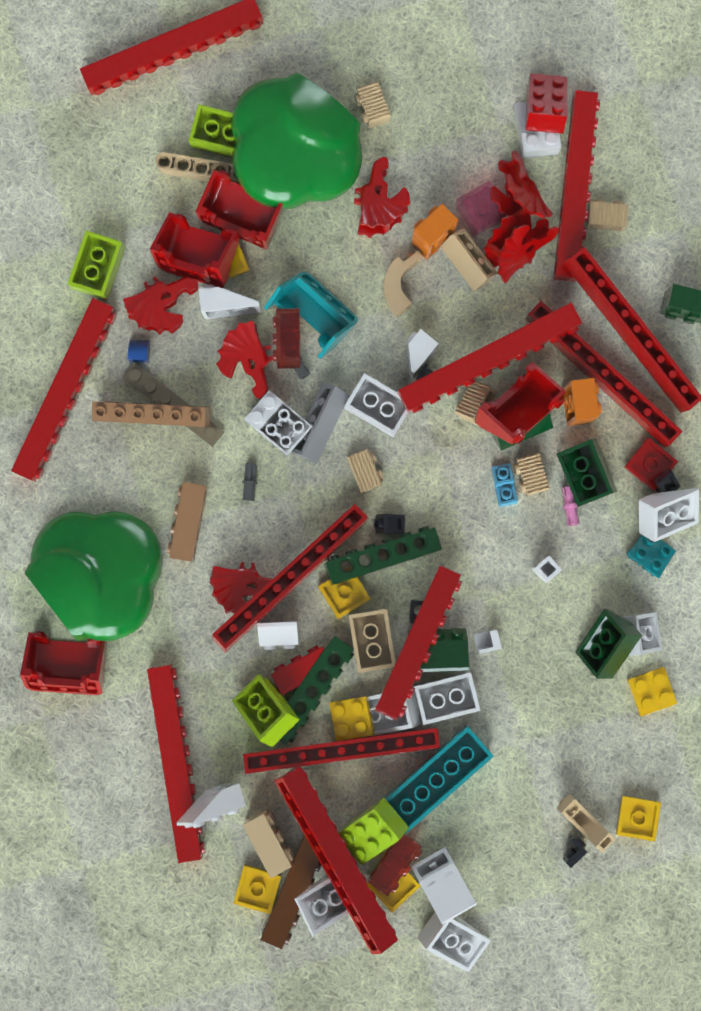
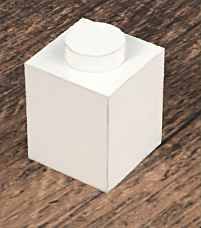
M549 555L545 556L532 568L544 583H548L562 570Z

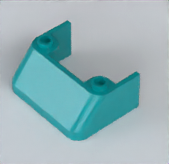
M300 272L279 285L263 307L267 310L277 305L278 309L282 312L294 310L320 333L318 343L323 350L317 356L319 359L331 352L358 322V318L351 310L307 272Z

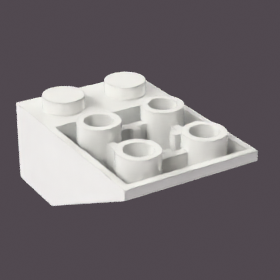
M270 390L244 418L253 429L287 456L313 427Z
M240 783L222 784L205 790L177 821V826L185 825V828H197L205 825V821L211 820L213 822L222 819V815L239 813V809L245 807Z
M446 847L411 866L442 924L477 905Z

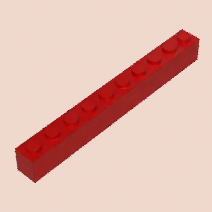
M243 0L79 69L90 94L100 95L105 92V89L121 86L124 81L136 80L141 74L146 72L153 73L158 67L163 65L170 66L177 59H187L194 52L206 51L213 44H223L226 39L239 37L249 29L256 30L263 24V18L255 0Z
M575 90L572 97L553 280L576 282L563 263L583 248L582 241L586 239L587 229L584 228V221L587 222L589 210H586V203H589L591 192L588 191V184L591 185L593 176L590 173V166H593L595 157L592 155V148H595L596 145L594 129L597 130L598 118L595 117L596 111H599L600 100L597 99L598 92Z
M583 247L563 263L678 411L680 413L689 411L701 401L700 393L588 250Z
M92 298L11 469L12 472L34 482L42 477L44 472L42 467L45 461L48 462L52 456L50 450L53 444L56 445L60 439V434L58 433L61 427L64 428L68 422L67 414L76 405L75 397L84 388L85 383L83 380L85 376H88L92 371L93 366L91 363L100 354L101 348L99 346L108 337L109 331L107 329L116 320L117 314L114 307Z
M540 301L528 313L525 319L531 323L553 311ZM576 332L571 335L566 333L561 336V340L553 343L588 378H594L599 388L664 448L670 446L683 432Z
M571 302L399 389L397 393L407 413L413 412L415 414L424 409L423 405L429 402L433 405L441 400V396L445 394L451 396L458 392L457 388L463 385L465 388L476 383L475 379L479 377L484 379L492 375V371L499 367L502 370L510 365V361L514 359L520 361L527 357L526 353L532 350L534 353L545 348L544 344L551 342V344L556 343L562 339V335L566 333L571 335L577 332L582 321Z
M354 504L212 634V640L226 653L366 524L368 516Z
M172 664L148 668L147 673L178 864L201 860L203 854L206 853L205 842H201L200 834H203L202 826L197 828H185V825L177 826V821L194 804V795H196L195 783H191L190 777L193 776L192 764H188L187 758L190 756L189 745H185L184 737H187V730L185 725L182 726L181 718H184L183 707L179 706L178 699L181 698L180 688L176 687L175 680L178 679L177 670L173 668Z
M433 728L243 754L245 774L436 749L440 748L438 729Z
M301 766L293 768L274 781L371 954H382L398 941L396 931L389 924L385 911L376 901V895L368 887L365 876L359 871L355 858L350 855L346 842L337 832L336 824L328 816L327 809L319 800L316 789L310 784L307 773Z

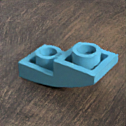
M511 464L492 466L498 506L517 504L518 499Z

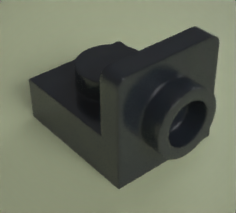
M669 468L653 480L657 486L656 492L658 493L676 491L681 487L673 471Z
M376 515L374 520L375 533H405V515Z
M571 835L569 838L576 847L568 849L563 859L570 868L588 853L584 849L586 844L579 836L575 839Z

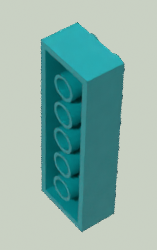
M467 725L462 727L384 796L409 827L405 835L494 757Z

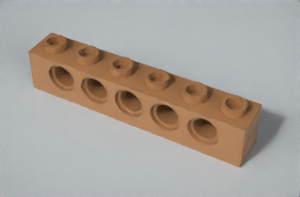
M113 401L92 402V421L196 427L210 426L211 407Z

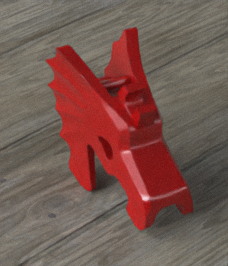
M514 150L512 151L511 161L500 160L498 167L499 171L505 174L506 183L504 187L506 195L495 185L490 189L491 200L498 204V211L504 213L505 216L516 215L518 220L514 227L529 225L530 229H532L530 215L535 214L540 218L551 217L553 213L544 203L534 181L529 178L520 154Z
M381 157L373 163L368 184L355 188L354 194H358L360 198H354V204L361 205L358 235H365L368 238H372L375 234L384 236L396 223L402 222L401 216L404 213H408L407 206L411 202L409 192L405 187L390 199L387 197L388 184L383 180V177L387 175L389 167L387 157Z
M516 215L506 216L501 219L500 227L493 228V236L488 239V243L483 248L485 256L494 268L499 266L497 273L501 276V280L507 283L517 270L524 268V265L527 263H532V259L535 257L538 249L556 237L559 232L558 227L549 228L548 220L541 218L536 221V226L533 229H530L529 225L514 228L518 217Z
M187 276L170 284H165L156 277H153L155 282L153 285H148L146 281L144 282V291L123 299L128 318L135 320L138 328L147 331L154 330L159 335L163 331H169L171 334H174L183 324V315L170 313L166 310L175 306L178 297L183 293L193 295L197 292L198 281Z
M253 321L247 323L239 322L235 330L228 331L223 340L222 348L217 350L221 358L216 365L224 376L232 378L238 362L241 361L245 373L252 376L256 383L255 387L252 388L254 396L262 399L269 391L265 368L275 357L274 355L267 356V351L271 349V346H262L257 325ZM250 360L255 362L254 369H251Z
M245 562L240 563L239 569L213 566L212 576L209 581L213 587L212 596L218 604L224 607L226 614L230 612L235 614L246 604L243 596L256 595L272 580V578L261 577L256 570L255 563H251L249 569L244 567ZM249 584H254L256 586V589L246 586Z

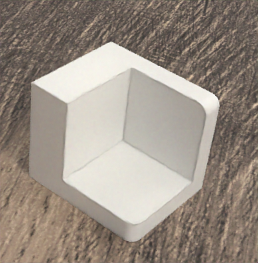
M496 629L474 634L473 636L478 654L502 649Z

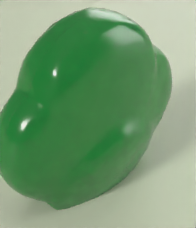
M299 73L284 78H272L256 82L239 96L232 114L231 127L236 142L233 150L235 175L243 190L253 200L271 208H277L279 203H283V209H293L307 202H326L336 199L345 194L354 185L361 170L362 147L359 138L361 123L329 93Z
M117 511L96 515L85 512H69L54 518L39 532L33 543L30 564L27 566L25 575L76 641L88 638L97 641H114L127 637L137 631L150 615L154 602V587L162 572L163 556L159 540L154 531L144 521L133 515Z

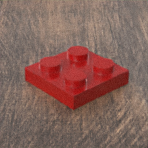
M648 437L623 468L650 490L655 491L657 486L653 480L667 468L672 470L679 461Z

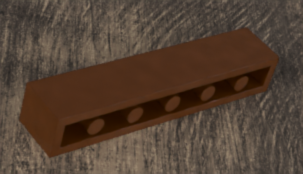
M305 835L260 939L279 949H282L284 944L288 945L292 933H289L292 926L296 927L300 917L297 914L299 907L295 898L314 884L315 879L312 877L315 871L319 872L321 868V863Z

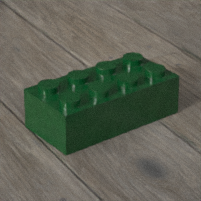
M673 284L665 291L660 314L665 315L667 319H683V322L688 324L701 323V290Z

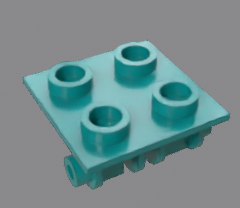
M641 534L633 548H630L626 554L629 556V559L638 562V566H643L642 569L648 571L652 577L655 576L659 579L676 550L661 539L653 542Z

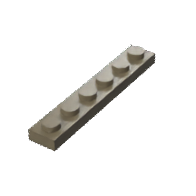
M135 362L123 376L125 380L156 404L189 405ZM211 421L210 426L207 427L186 426L212 447L224 434V431Z

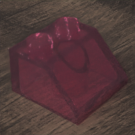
M490 181L456 199L455 206L473 237L501 222L502 218L506 217L504 213L498 211V204L491 200L490 189L493 185Z

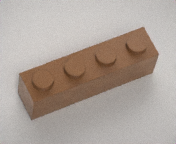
M183 482V485L179 486L177 496L180 497L179 505L176 504L174 516H177L176 523L172 524L170 533L173 535L172 543L169 542L167 554H170L169 558L194 562L207 486Z

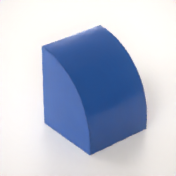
M130 340L128 360L130 362L149 363L150 340Z

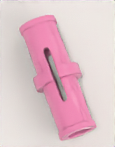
M563 487V509L566 512L567 526L579 525L578 507L570 487Z

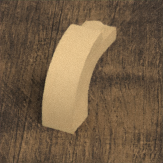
M419 251L414 254L413 252L409 253L404 258V262L398 256L386 272L383 288L384 299L388 309L395 318H398L411 308L412 303L401 289V279L409 270L422 261L423 256Z
M569 794L560 801L556 809L602 853L615 841V838L573 796Z

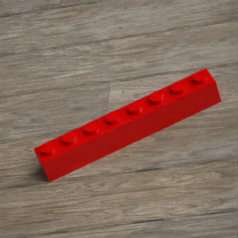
M439 566L375 711L395 720L399 716L403 717L407 708L404 703L407 698L411 699L415 690L412 685L415 680L419 681L423 672L420 667L423 662L427 663L431 654L428 649L431 644L435 645L439 636L436 631L439 626L443 627L447 616H444L446 609L450 610L455 599L451 597L454 591L458 592L462 584V581L459 580L461 574Z

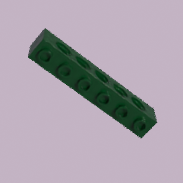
M429 526L418 529L419 533L411 534V531L401 534V538L393 540V537L382 540L383 544L378 546L372 543L364 546V550L359 552L353 549L345 552L346 556L340 558L338 555L328 557V562L324 563L330 585L332 586L442 550L436 528L430 529ZM415 538L422 540V548H417L414 545ZM397 544H402L405 547L404 554H399L396 551ZM379 550H384L387 553L385 560H381L378 557ZM364 555L369 559L367 566L360 564V556ZM343 561L350 564V571L342 570L341 563Z
M334 636L287 702L300 720L279 740L286 745L288 742L292 743L298 735L296 732L298 727H304L309 720L307 715L310 710L315 711L321 703L318 700L322 694L326 696L332 686L329 683L333 678L338 679L343 672L341 666L344 662L348 664L354 656L352 653L353 648L338 637ZM332 654H337L340 657V662L336 665L329 662V656ZM320 670H326L329 673L327 680H320L318 678ZM309 686L317 688L318 693L315 696L307 694ZM304 702L306 710L303 712L297 711L296 703Z

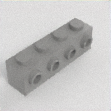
M323 382L305 418L313 427L291 452L317 464L350 395L334 385Z

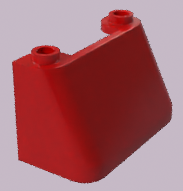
M213 170L195 212L202 223L221 231L232 228L238 232L239 239L260 248L268 249L283 209V203H279L277 208L261 205L253 200L243 190L241 185L233 182L229 173L223 170L219 172Z
M169 212L150 247V251L156 265L162 271L183 278L188 276L200 283L224 288L228 281L238 246L239 235L232 228L223 229L221 235L191 227L184 215Z
M533 361L526 366L527 373L523 376L520 375L513 386L494 402L490 401L489 403L485 402L482 404L477 412L475 423L480 428L510 444H519L529 430L555 407L558 409L565 402L563 398L565 397L566 390Z
M42 631L28 632L20 672L24 686L29 690L84 695L102 694L107 641H97L89 638L87 643L50 640L46 633Z

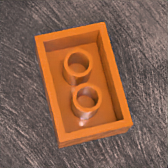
M443 203L439 207L434 206L428 212L429 216L425 220L420 219L414 225L415 229L413 230L411 244L426 260L441 248L440 246L455 233L458 219Z
M594 378L572 380L563 388L566 390L563 399L565 400L564 408L567 427L590 424L600 417L599 414L602 413L601 403L597 401L599 386L598 383H595Z

